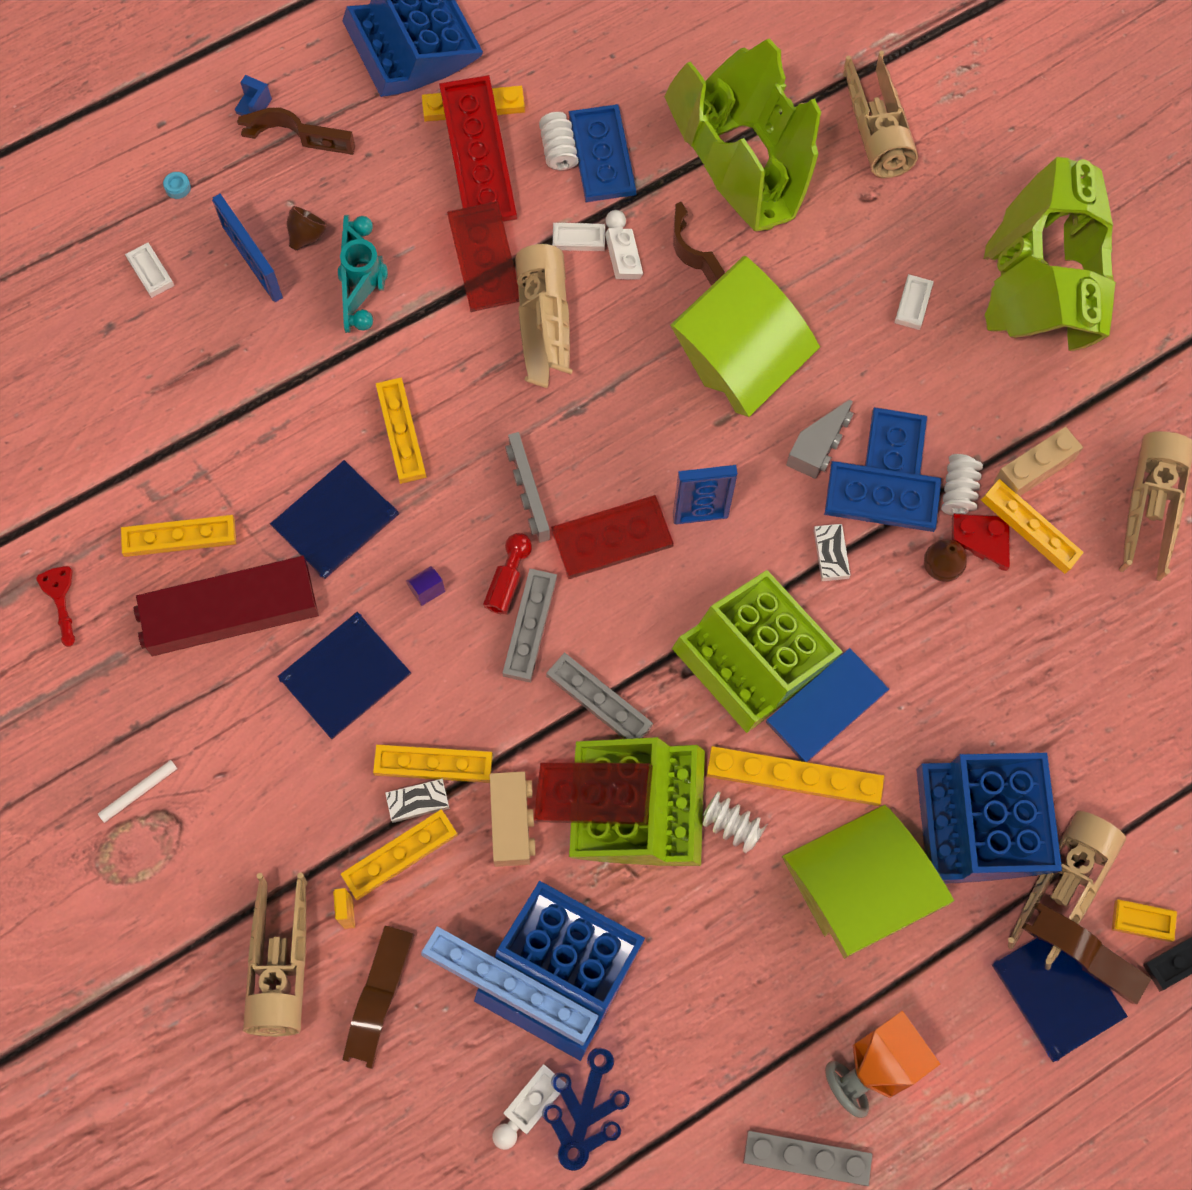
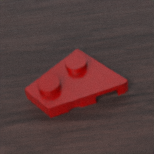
M953 514L952 540L960 543L964 549L971 551L976 557L982 560L986 558L998 564L999 569L1007 571L1010 567L1009 525L997 516Z

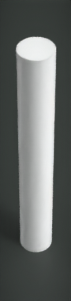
M169 760L100 811L98 816L104 823L178 768Z

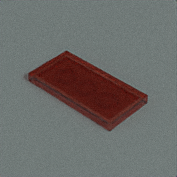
M498 201L448 211L447 216L470 312L519 302L516 272Z
M656 495L551 527V532L568 580L662 551L674 545Z
M540 763L534 820L550 823L648 825L653 766L649 763Z

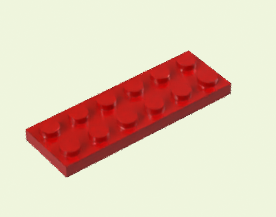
M490 75L439 83L466 228L516 220V207Z

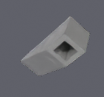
M846 401L801 431L789 454L786 466L814 479L817 478L820 470L825 472L832 458L828 456L831 448L836 450L843 435L839 434L842 426L847 428L854 413L850 411L853 401Z

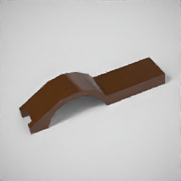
M283 108L262 109L239 116L237 120L238 125L246 126V128L242 129V137L256 139L261 132L268 128L284 127L297 133L301 139L302 147L350 155L354 154L355 142L352 131L303 124L300 118L292 111Z
M682 202L676 203L673 246L676 255L684 264L694 269H701L712 286L725 272L712 251H698L684 242L681 232L687 226L684 218L688 215V211Z
M1041 903L1035 904L1034 908L1040 913L1032 926L1024 923L1023 930L1035 938L1041 939L1065 952L1082 966L1083 971L1130 1003L1138 1004L1152 978L1102 945V942L1084 927Z
M384 926L366 985L360 995L352 1018L343 1061L349 1062L350 1058H355L367 1062L366 1067L373 1069L378 1053L382 1027L390 1004L397 993L413 942V933Z

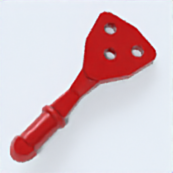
M70 566L52 568L36 577L42 591L52 598L57 606L58 625L60 626L62 636L61 642L66 647H71L75 642L71 625L72 619H70L66 609L65 597L72 584L73 571Z

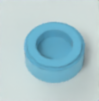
M172 172L164 178L163 187L169 197L180 199L187 196L190 192L191 185L184 173Z

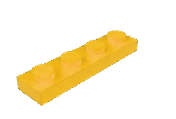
M522 85L492 88L497 115L525 113ZM441 93L422 94L424 122L446 120Z
M402 377L375 383L400 484L427 478Z
M1000 479L982 497L981 501L1064 574L1074 566L1084 553Z
M233 515L121 527L122 554L124 557L236 545L235 518Z
M376 745L373 774L374 776L490 783L493 753L487 751Z
M441 809L342 872L341 876L355 899L359 900L458 836V834Z

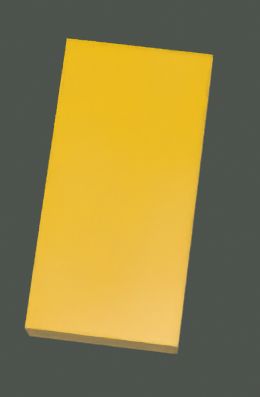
M346 888L334 889L335 919L344 929L355 928L352 896Z
M1117 899L1114 902L1112 930L1173 942L1175 940L1177 911Z

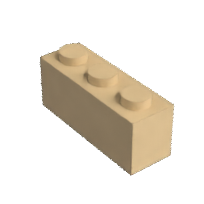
M1064 427L1001 468L994 483L1000 479L1016 494L1021 496L1075 461L1083 446L1068 428Z
M525 772L491 773L490 792L495 867L530 865V856H536L535 838H529L528 827H534L533 809H527V798H533L532 780H526Z

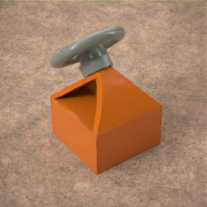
M902 1010L852 1045L856 1068L850 1071L843 1064L831 1061L826 1065L825 1074L827 1082L839 1103L853 1116L864 1118L869 1112V1103L865 1094L867 1091L872 1089L891 1098L917 1083L938 1067L940 1062Z

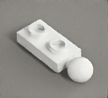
M612 210L606 216L608 230L605 233L615 278L640 279L643 271L633 230L623 229L626 224L624 213L620 210Z
M544 1064L504 1111L503 1114L510 1121L507 1124H500L494 1129L492 1139L495 1146L499 1149L506 1150L513 1147L517 1141V1131L519 1129L528 1134L566 1088L567 1084Z

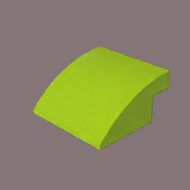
M747 256L739 259L670 325L703 385L724 392L735 413L750 417L820 348L812 331L791 301Z
M768 570L710 606L700 623L681 635L672 647V650L746 733L777 711L843 653Z
M658 737L576 741L569 857L620 864L701 866L705 750L698 745L669 746Z
M886 805L782 856L824 937L831 934L844 959L955 901L923 849Z

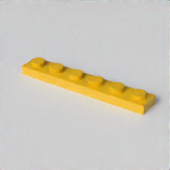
M711 746L706 776L880 806L884 782V775Z

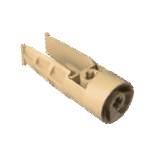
M879 51L876 73L884 102L879 97H876L874 101L867 104L851 56H846L843 76L847 78L853 111L871 171L875 176L881 178H892L902 175L915 165L918 153L904 109L898 98V92L894 88L890 73L883 61L884 51Z
M536 244L527 246L516 254V278L520 303L518 310L523 353L528 373L525 381L547 388L549 367L568 374H572L573 371L569 368V309L566 300L565 263L562 250L548 244Z
M1164 431L1151 432L1143 436L1127 520L1123 565L1119 568L1120 572H1124L1133 563L1146 497L1150 495L1146 517L1152 521L1163 520L1166 500H1171L1166 514L1156 579L1161 581L1170 573L1168 566L1181 522L1192 464V439L1187 436ZM1144 473H1150L1143 484ZM1178 477H1180L1178 489L1171 488L1177 482Z
M1077 811L1059 841L1060 853L1065 845L1071 851L1067 855L1066 864L1061 863L1062 871L1058 873L1062 874V877L1050 897L1057 904L1067 907L1078 885L1081 884L1086 887L1069 917L1070 920L1077 924L1080 923L1126 841V836L1117 827L1085 811ZM1080 859L1085 861V865H1082L1080 868L1074 866L1075 862H1078ZM1094 863L1104 866L1095 884H1093L1092 879L1088 878L1092 874ZM1056 873L1039 876L1014 931L1008 939L1009 949L1014 948L1024 931L1022 929L1024 923L1029 922L1035 911V904L1041 901ZM1053 946L1046 959V970L1051 969L1052 963L1061 952L1055 946Z
M258 873L259 885L249 947L243 1032L273 1037L296 1035L301 1030L306 956L305 886L308 885V882L303 873H298L291 946V966H286L287 938L280 937L269 938L267 966H263L268 883L262 873ZM256 973L260 976L259 987L262 990L261 994H254ZM287 976H296L295 996L289 995L291 982ZM278 979L281 985H276V990H272L269 984H274V980Z

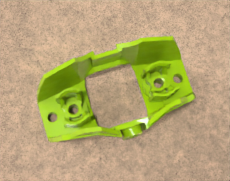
M766 39L750 50L745 47L740 48L716 69L706 81L691 62L686 63L670 83L664 96L684 141L693 147L712 178L716 189L754 231L771 230L776 225L795 219L806 195L819 154L816 138L821 110L815 99H811L807 103H800L794 107L793 102L786 97L784 90L787 85L785 84L786 77L782 67L781 50L771 39ZM740 126L753 128L768 149L769 159L765 167H762L744 138L736 142L726 143L720 139L719 135Z
M1056 157L1028 183L1006 209L1003 222L986 244L983 258L987 260L998 259L997 267L1001 271V276L994 281L995 285L992 288L990 302L984 315L988 331H1007L1010 337L1017 338L1067 327L1069 351L1087 348L1109 336L1116 282L1113 278L1114 275H1112L1111 261L1113 222L1102 169L1092 165L1085 159L1077 162L1069 158ZM1070 214L1064 223L1065 260L1079 262L1082 264L1083 269L1050 266L1043 259V228L1050 226L1059 217Z

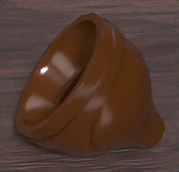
M293 206L287 218L289 247L298 251L303 246L314 243L325 232L327 223L313 213Z
M951 539L938 540L927 549L924 555L926 571L932 578L938 581H953L961 576L966 568L967 555L965 549L960 543Z

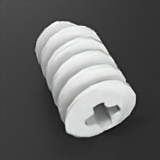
M564 112L546 114L539 121L546 164L554 170L571 169L578 164L577 150L574 147L575 140L571 130L572 123L567 120V115Z
M952 454L949 456L950 463L947 466V483L944 487V504L941 510L948 515L967 514L969 511L977 510V504L972 501H976L979 498V494L974 491L980 489V484L975 481H979L982 477V474L977 471L983 469V464L968 455Z
M718 791L703 813V826L707 827L714 822L713 832L715 834L724 829L723 839L727 840L734 835L733 845L736 847L744 842L743 852L747 853L756 845L768 824L759 828L761 819L759 817L750 822V811L739 815L741 806L739 804L730 809V798L719 802L721 792Z

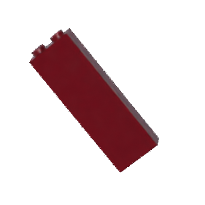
M304 555L136 595L137 606L133 607L136 621L138 623L141 622L142 632H138L142 649L146 648L152 657L319 616L309 568Z

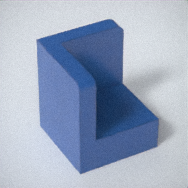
M245 75L240 82L244 96L235 108L236 114L241 116L266 109L272 100L268 84Z

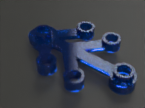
M595 1048L588 1055L587 1064L590 1068V1073L581 1104L571 1088V1079L567 1074L558 1072L551 1079L553 1089L560 1093L575 1122L571 1136L561 1119L562 1110L559 1106L550 1103L542 1110L544 1120L551 1124L561 1143L557 1153L558 1160L567 1170L576 1171L581 1169L588 1161L589 1152L607 1141L617 1140L621 1134L619 1124L612 1120H607L602 1124L601 1131L585 1139L587 1128L617 1109H625L630 1102L629 1095L625 1091L616 1089L610 1094L608 1100L594 1107L602 1075L608 1073L614 1065L612 1053L604 1048ZM602 1054L604 1062L602 1065L596 1066L594 1059L597 1055ZM559 1077H565L566 1085L563 1088H558L556 1085ZM618 1094H623L624 1102L621 1105L615 1104V1097ZM551 1108H556L557 1116L554 1119H548L547 1112ZM614 1125L616 1128L614 1135L607 1136V1127ZM571 1148H576L578 1151L574 1159L568 1158V1151Z

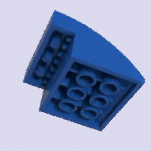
M371 0L370 4L347 6L342 20L380 97L413 91L444 79L471 64L483 54L456 0Z
M1047 753L960 754L951 763H922L916 769L924 851L945 884L1013 879L1062 871Z
M539 881L498 947L495 958L597 1014L598 1019L583 1046L480 988L477 990L474 1002L581 1061L645 938Z

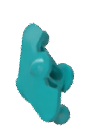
M344 215L340 253L341 265L338 267L337 273L339 281L342 282L345 333L351 332V326H355L361 331L372 327L374 319L370 312L363 309L358 310L355 314L354 312L377 285L379 291H384L385 280L388 277V268L383 262V256H378L374 245L362 238L368 236L373 229V223L367 216H359L354 221H350L349 215ZM359 264H367L363 267H356Z

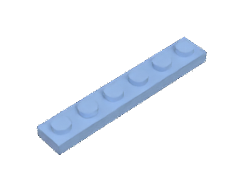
M438 926L421 952V956L582 1046L598 1019L597 1014Z

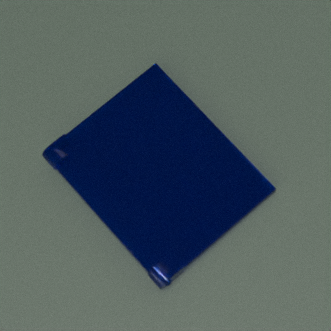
M343 460L273 520L270 525L301 556L304 555L305 560L315 569L320 577L326 579L395 519L399 512Z
M356 612L277 677L332 740L410 676L411 672L369 626L362 615Z
M1036 938L1004 958L996 960L992 967L1002 980L1052 1062H1055L1128 1016L1111 989L1083 971L1082 966L1065 952L1061 951L1052 963L1051 969L1046 970V959L1053 945Z

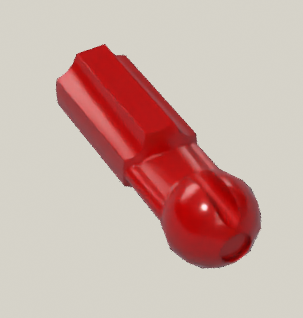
M523 533L510 535L506 540L505 548L508 554L505 565L497 566L483 603L484 608L493 613L507 614L521 574L517 571L520 560L527 558L532 551L531 541Z

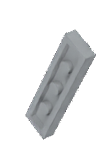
M519 432L509 434V445L505 446L509 462L514 461L516 469L512 470L517 486L522 485L524 491L523 494H520L524 510L529 509L532 517L528 519L531 534H537L539 543L550 540V529Z
M529 569L503 669V677L531 683L557 574Z
M565 652L546 673L547 678L623 739L643 738L652 728L653 723Z
M747 1131L743 1163L869 1186L872 1153Z

